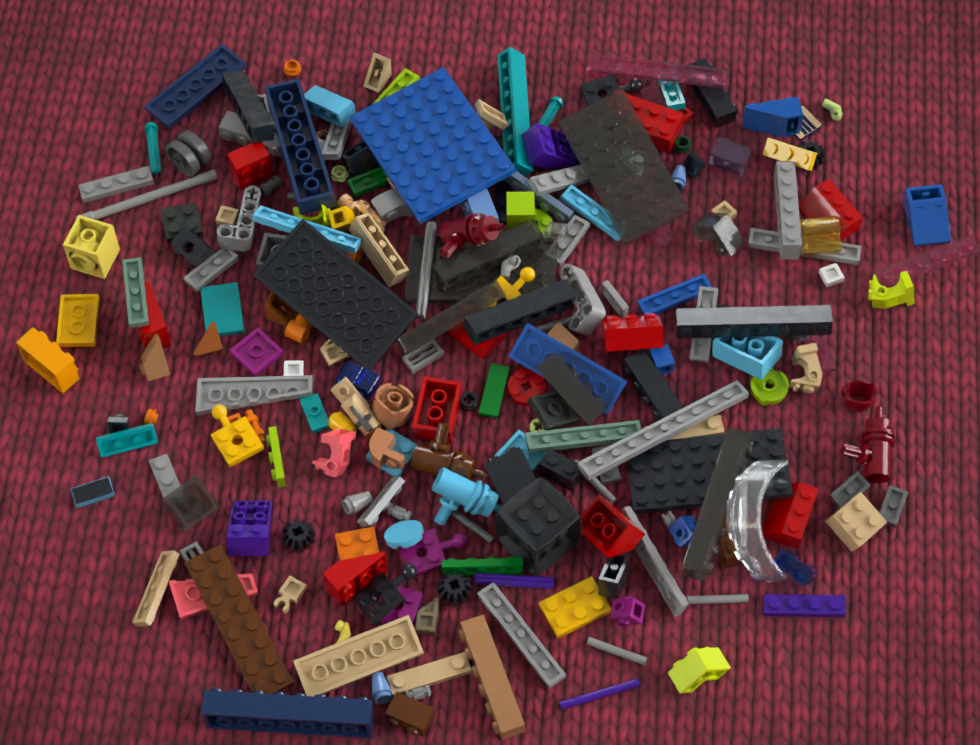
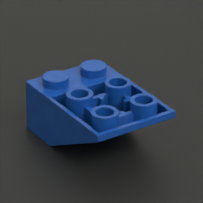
M787 97L781 100H769L763 103L745 105L743 128L778 137L800 134L803 111L799 97Z
M942 184L906 188L902 202L914 246L951 242L947 203Z

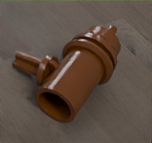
M439 422L435 440H431L430 447L418 444L413 452L411 467L415 470L438 475L439 471L444 467L473 481L474 477L485 479L489 477L487 472L477 469L476 459L469 458L466 453L459 452L456 449L448 452L450 444L446 442L450 425L447 423Z

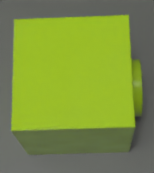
M506 192L507 230H535L534 192Z

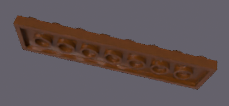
M220 544L184 562L251 692L262 691L265 694H273L292 686L294 681L222 545Z

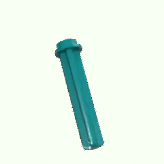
M554 96V98L550 99V104L538 124L549 127L558 110L563 107V100L560 97Z
M149 122L145 125L144 132L147 135L150 170L152 174L158 175L161 172L157 137L158 126L154 122Z

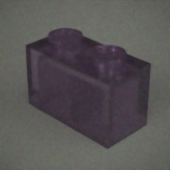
M718 137L710 153L709 164L743 176L751 160L752 149Z

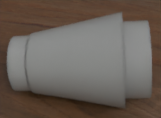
M366 491L346 496L342 500V506L348 515H354L371 503L373 499L371 494Z

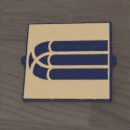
M804 105L801 106L803 120L800 134H795L800 141L809 135H813L815 131L823 127Z

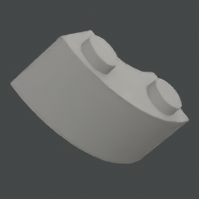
M396 188L383 192L371 200L380 216L387 222H391L401 216H413Z

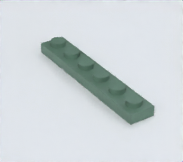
M639 420L529 432L525 433V441L528 453L545 452L548 449L554 451L614 444L641 430Z

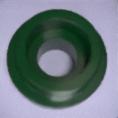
M680 136L675 140L673 148L676 152L684 154L690 151L691 142L687 137Z

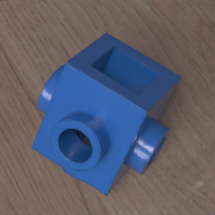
M681 516L668 528L674 537V542L680 548H693L700 543L699 540L704 536L700 524L692 516Z

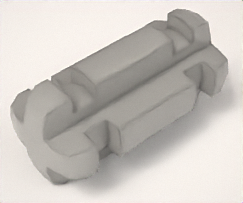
M394 504L389 505L387 509L388 515L393 514V517L400 520H410L411 511L407 512L406 509L397 505L394 507Z
M425 685V687L421 686L411 689L410 692L406 691L405 695L419 700L425 698L426 695L428 697L431 696V690L429 685Z

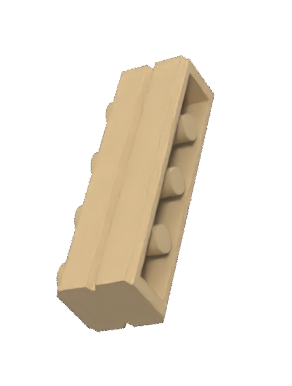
M369 212L355 217L348 229L353 236L363 238L362 245L360 246L388 287L401 283L410 271L406 264H404Z

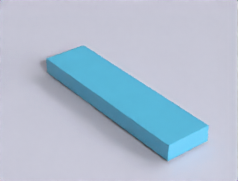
M570 185L560 196L559 200L618 242L630 228L629 225L573 185Z

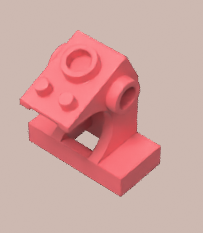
M338 428L322 434L321 442L329 444L331 456L329 459L319 458L318 460H313L312 463L316 465L315 468L317 470H324V473L330 477L342 475L350 462L351 441L355 439L356 431Z

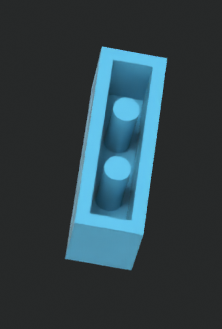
M315 85L304 94L310 114L341 128L349 123L350 116L356 113L355 105L351 100Z

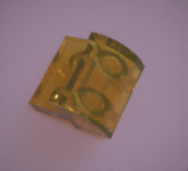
M837 216L800 219L804 255L842 251L841 227Z

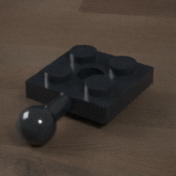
M614 75L580 84L581 92L591 116L606 111L616 90L623 93L628 91L640 92L643 88V82L638 78L632 79L629 84L618 87ZM605 93L607 96L602 98L598 94Z
M410 563L403 565L401 574L392 582L382 572L352 600L368 620L376 626L405 599L397 587L406 579H413L417 574V569ZM379 596H382L378 602H375Z

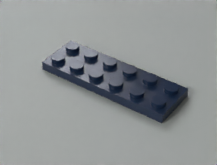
M221 44L144 105L145 110L167 129H171L222 88V73L244 70L247 68V63L224 44Z

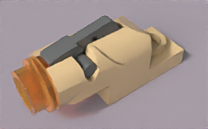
M347 377L330 389L341 402V407L366 438L369 437L371 439L377 427L382 429V425L369 409L371 406Z

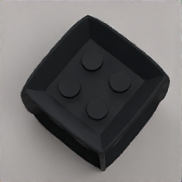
M541 477L533 480L500 507L495 515V532L499 540L514 557L523 558V566L534 575L544 572L575 546L581 537L582 521L579 514L555 487Z

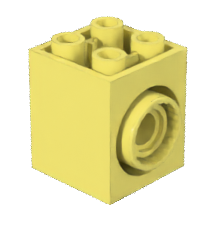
M78 215L63 243L71 269L103 279L106 278L120 251L113 225Z

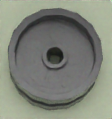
M184 130L178 135L177 140H172L165 148L172 163L189 177H193L200 170V166H205L212 159L205 143L189 130Z

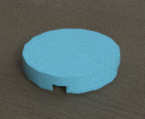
M416 520L400 521L386 530L384 534L385 542L388 547L398 549L397 546L408 548L422 539L424 529L422 524Z

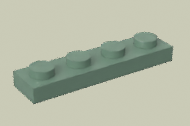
M139 257L122 260L129 327L148 326L149 319L142 259Z

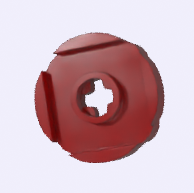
M517 369L508 380V393L512 400L518 405L530 406L528 400L531 396L546 393L544 377L530 369ZM528 384L532 388H528L525 391L523 385Z

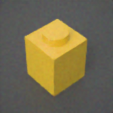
M343 206L328 212L332 229L341 232L349 230L348 228L355 218L353 209Z

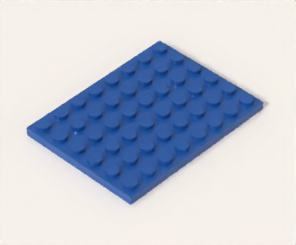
M444 67L350 116V121L419 224L516 173L514 165Z

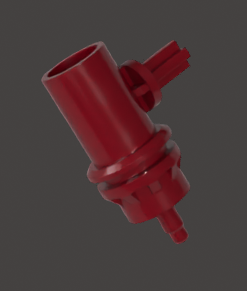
M483 213L470 214L466 219L445 221L440 228V236L445 243L440 255L449 258L455 250H460L465 243H470L473 246L485 245L490 240H495L499 235V231L504 229L505 226L503 223H498L494 216H487Z
M881 406L876 407L875 417L866 420V427L862 432L861 445L856 447L843 444L842 449H840L842 455L855 458L857 463L864 464V478L871 483H885L890 480L891 448L896 444L892 422L883 417Z

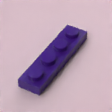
M763 594L764 616L845 617V595Z

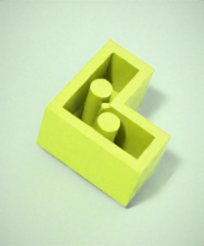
M696 647L689 650L684 659L674 663V668L668 674L679 693H691L703 682L717 680L731 667L718 647H705L702 649Z

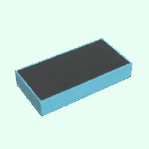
M109 476L71 488L76 508L115 496Z

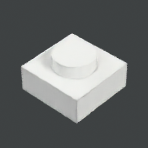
M837 263L819 269V274L826 287L844 282L845 277Z
M284 361V376L304 375V361Z

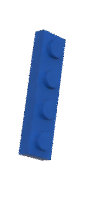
M702 274L637 300V306L643 316L646 313H655L657 315L698 298L699 286H712L705 274Z

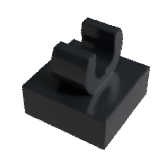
M694 152L689 153L682 164L692 178H697L706 165Z
M116 413V417L108 418L109 434L130 429L128 417H124V413Z

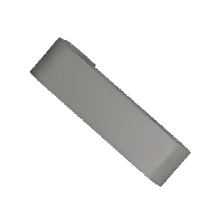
M249 186L245 189L237 226L224 224L217 228L218 247L242 252L251 249L257 222L252 221L255 211L261 206V190L258 187Z
M565 264L561 268L560 277L562 280H566L575 293V305L578 309L569 319L568 327L574 332L587 336L604 319L606 311L585 271L571 264Z

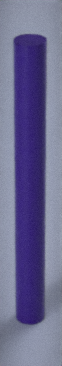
M638 678L560 701L559 705L561 710L639 687L640 682Z

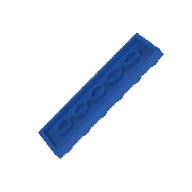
M529 323L526 324L508 356L607 415L628 382Z

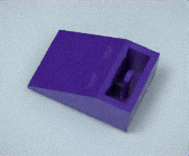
M535 123L522 134L529 164L542 169L569 168L582 164L577 141H573L570 135Z
M233 501L227 532L228 556H269L272 501Z

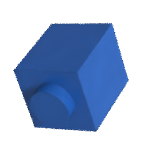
M664 344V348L649 349V358L661 375L674 372L675 361L668 344Z

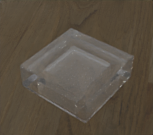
M549 222L544 230V237L562 239L568 230V224Z

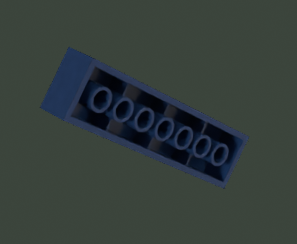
M300 79L265 86L266 100L272 121L276 124L277 138L299 214L322 210V205L326 208L335 207L334 192Z
M218 688L204 690L201 715L206 729L372 738L373 703L372 700L366 697L348 699L346 696L331 698L322 694L306 696L302 693H295L294 695H285L282 692L265 694L262 691L246 693L238 689L231 690V692Z

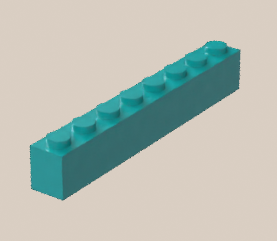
M508 47L497 55L501 112L505 115L509 125L504 130L502 129L503 151L516 168V171L525 177L533 172V165L528 162L522 134L530 128L525 55Z

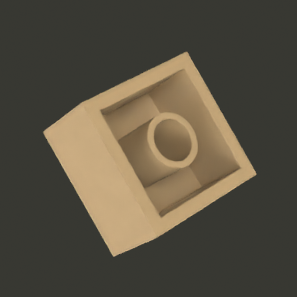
M862 492L852 497L825 521L851 552L864 544L887 523Z

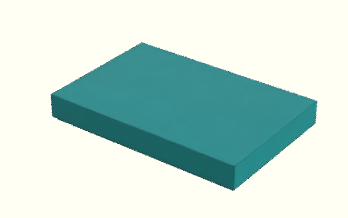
M238 282L201 287L206 331L213 321L216 323L219 337L245 333Z

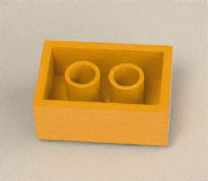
M33 327L16 342L23 361L62 394L79 380L78 368L74 365V358L68 352L64 353L61 351V347L56 342L49 341L43 331L38 332Z

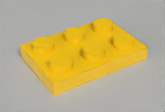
M98 294L61 295L56 343L60 347H93L96 345L100 299Z
M592 576L539 602L541 611L558 639L611 613V607L605 597L598 595V585Z

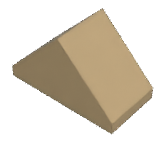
M373 53L363 87L380 93L392 75L391 59Z

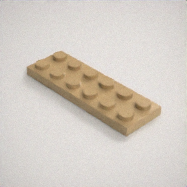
M407 615L296 659L293 662L306 696H315L317 694L323 695L376 672L423 655L424 652L411 619Z

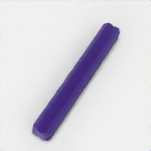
M478 572L474 575V584L490 585L494 582L496 586L553 589L554 578Z

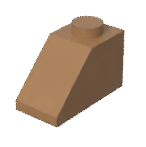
M155 334L141 356L143 364L139 365L142 376L146 375L148 381L170 375L159 335Z

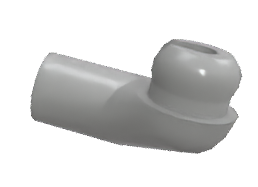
M514 255L503 261L501 276L506 281L510 279V272L519 266L521 262L519 256Z

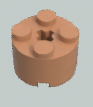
M392 383L381 385L377 389L371 411L374 417L389 430L406 424L413 407L414 397L412 392L400 384L398 386H391Z

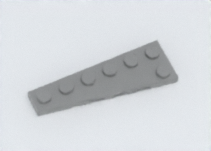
M313 376L198 378L195 412L196 415L212 413V409L216 405H223L227 410L313 396Z

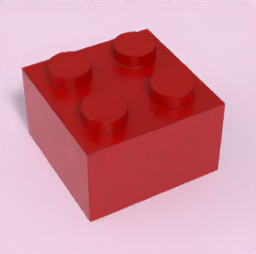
M262 142L250 143L227 154L231 175L240 190L273 176L270 154Z

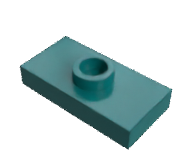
M318 393L301 398L300 403L312 434L330 428Z

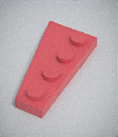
M252 573L237 575L249 597L258 594ZM193 579L169 581L181 620L209 611Z

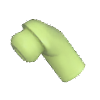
M825 99L822 107L830 110L833 120H840L843 115L841 106Z

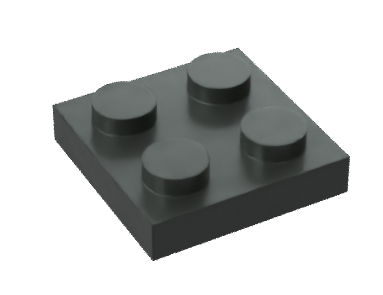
M196 202L160 209L167 243H171L184 226L193 230L198 236H203Z
M562 389L531 396L528 400L545 431L576 425L580 420Z

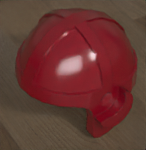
M860 380L846 382L845 387H842L841 396H844L847 408L857 413L868 410L874 404L875 395L878 394L875 383L869 384Z

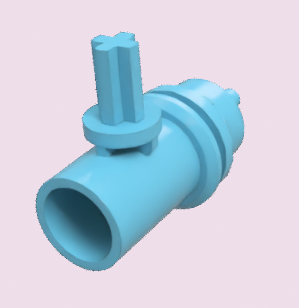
M444 467L439 471L432 486V491L442 495L439 501L442 506L434 519L439 525L444 526L452 510L457 511L459 505H463L465 512L470 510V513L473 515L481 514L485 517H488L493 510L498 512L502 506L496 503L498 493L491 491L489 485L485 483L482 485L481 480L473 482Z

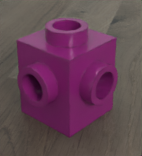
M630 596L614 599L611 619L618 622V625L622 627L642 624L645 604Z

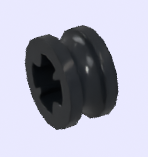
M470 391L462 394L460 398L461 407L466 411L476 409L478 405L477 395ZM467 399H471V404H467Z

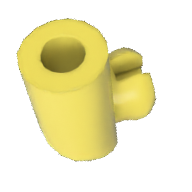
M338 620L335 625V629L340 631L337 643L351 637L349 624L346 621Z

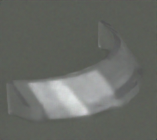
M760 460L752 463L743 473L738 475L734 489L730 491L726 508L729 539L733 540L736 549L734 553L737 559L744 563L751 572L750 575L756 580L767 582L787 580V575L774 562L765 544L761 527V505L769 481L777 471L788 465V460Z

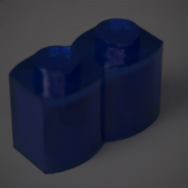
M346 361L336 377V383L347 377L362 397L371 400L381 384V376L378 373L363 368L352 361Z
M780 550L773 560L774 565L780 571L789 573L790 577L800 585H810L818 574L812 565L802 562L799 556L790 550Z

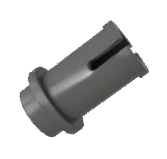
M275 175L265 184L262 183L259 188L261 194L264 197L270 196L272 191L282 185V180Z

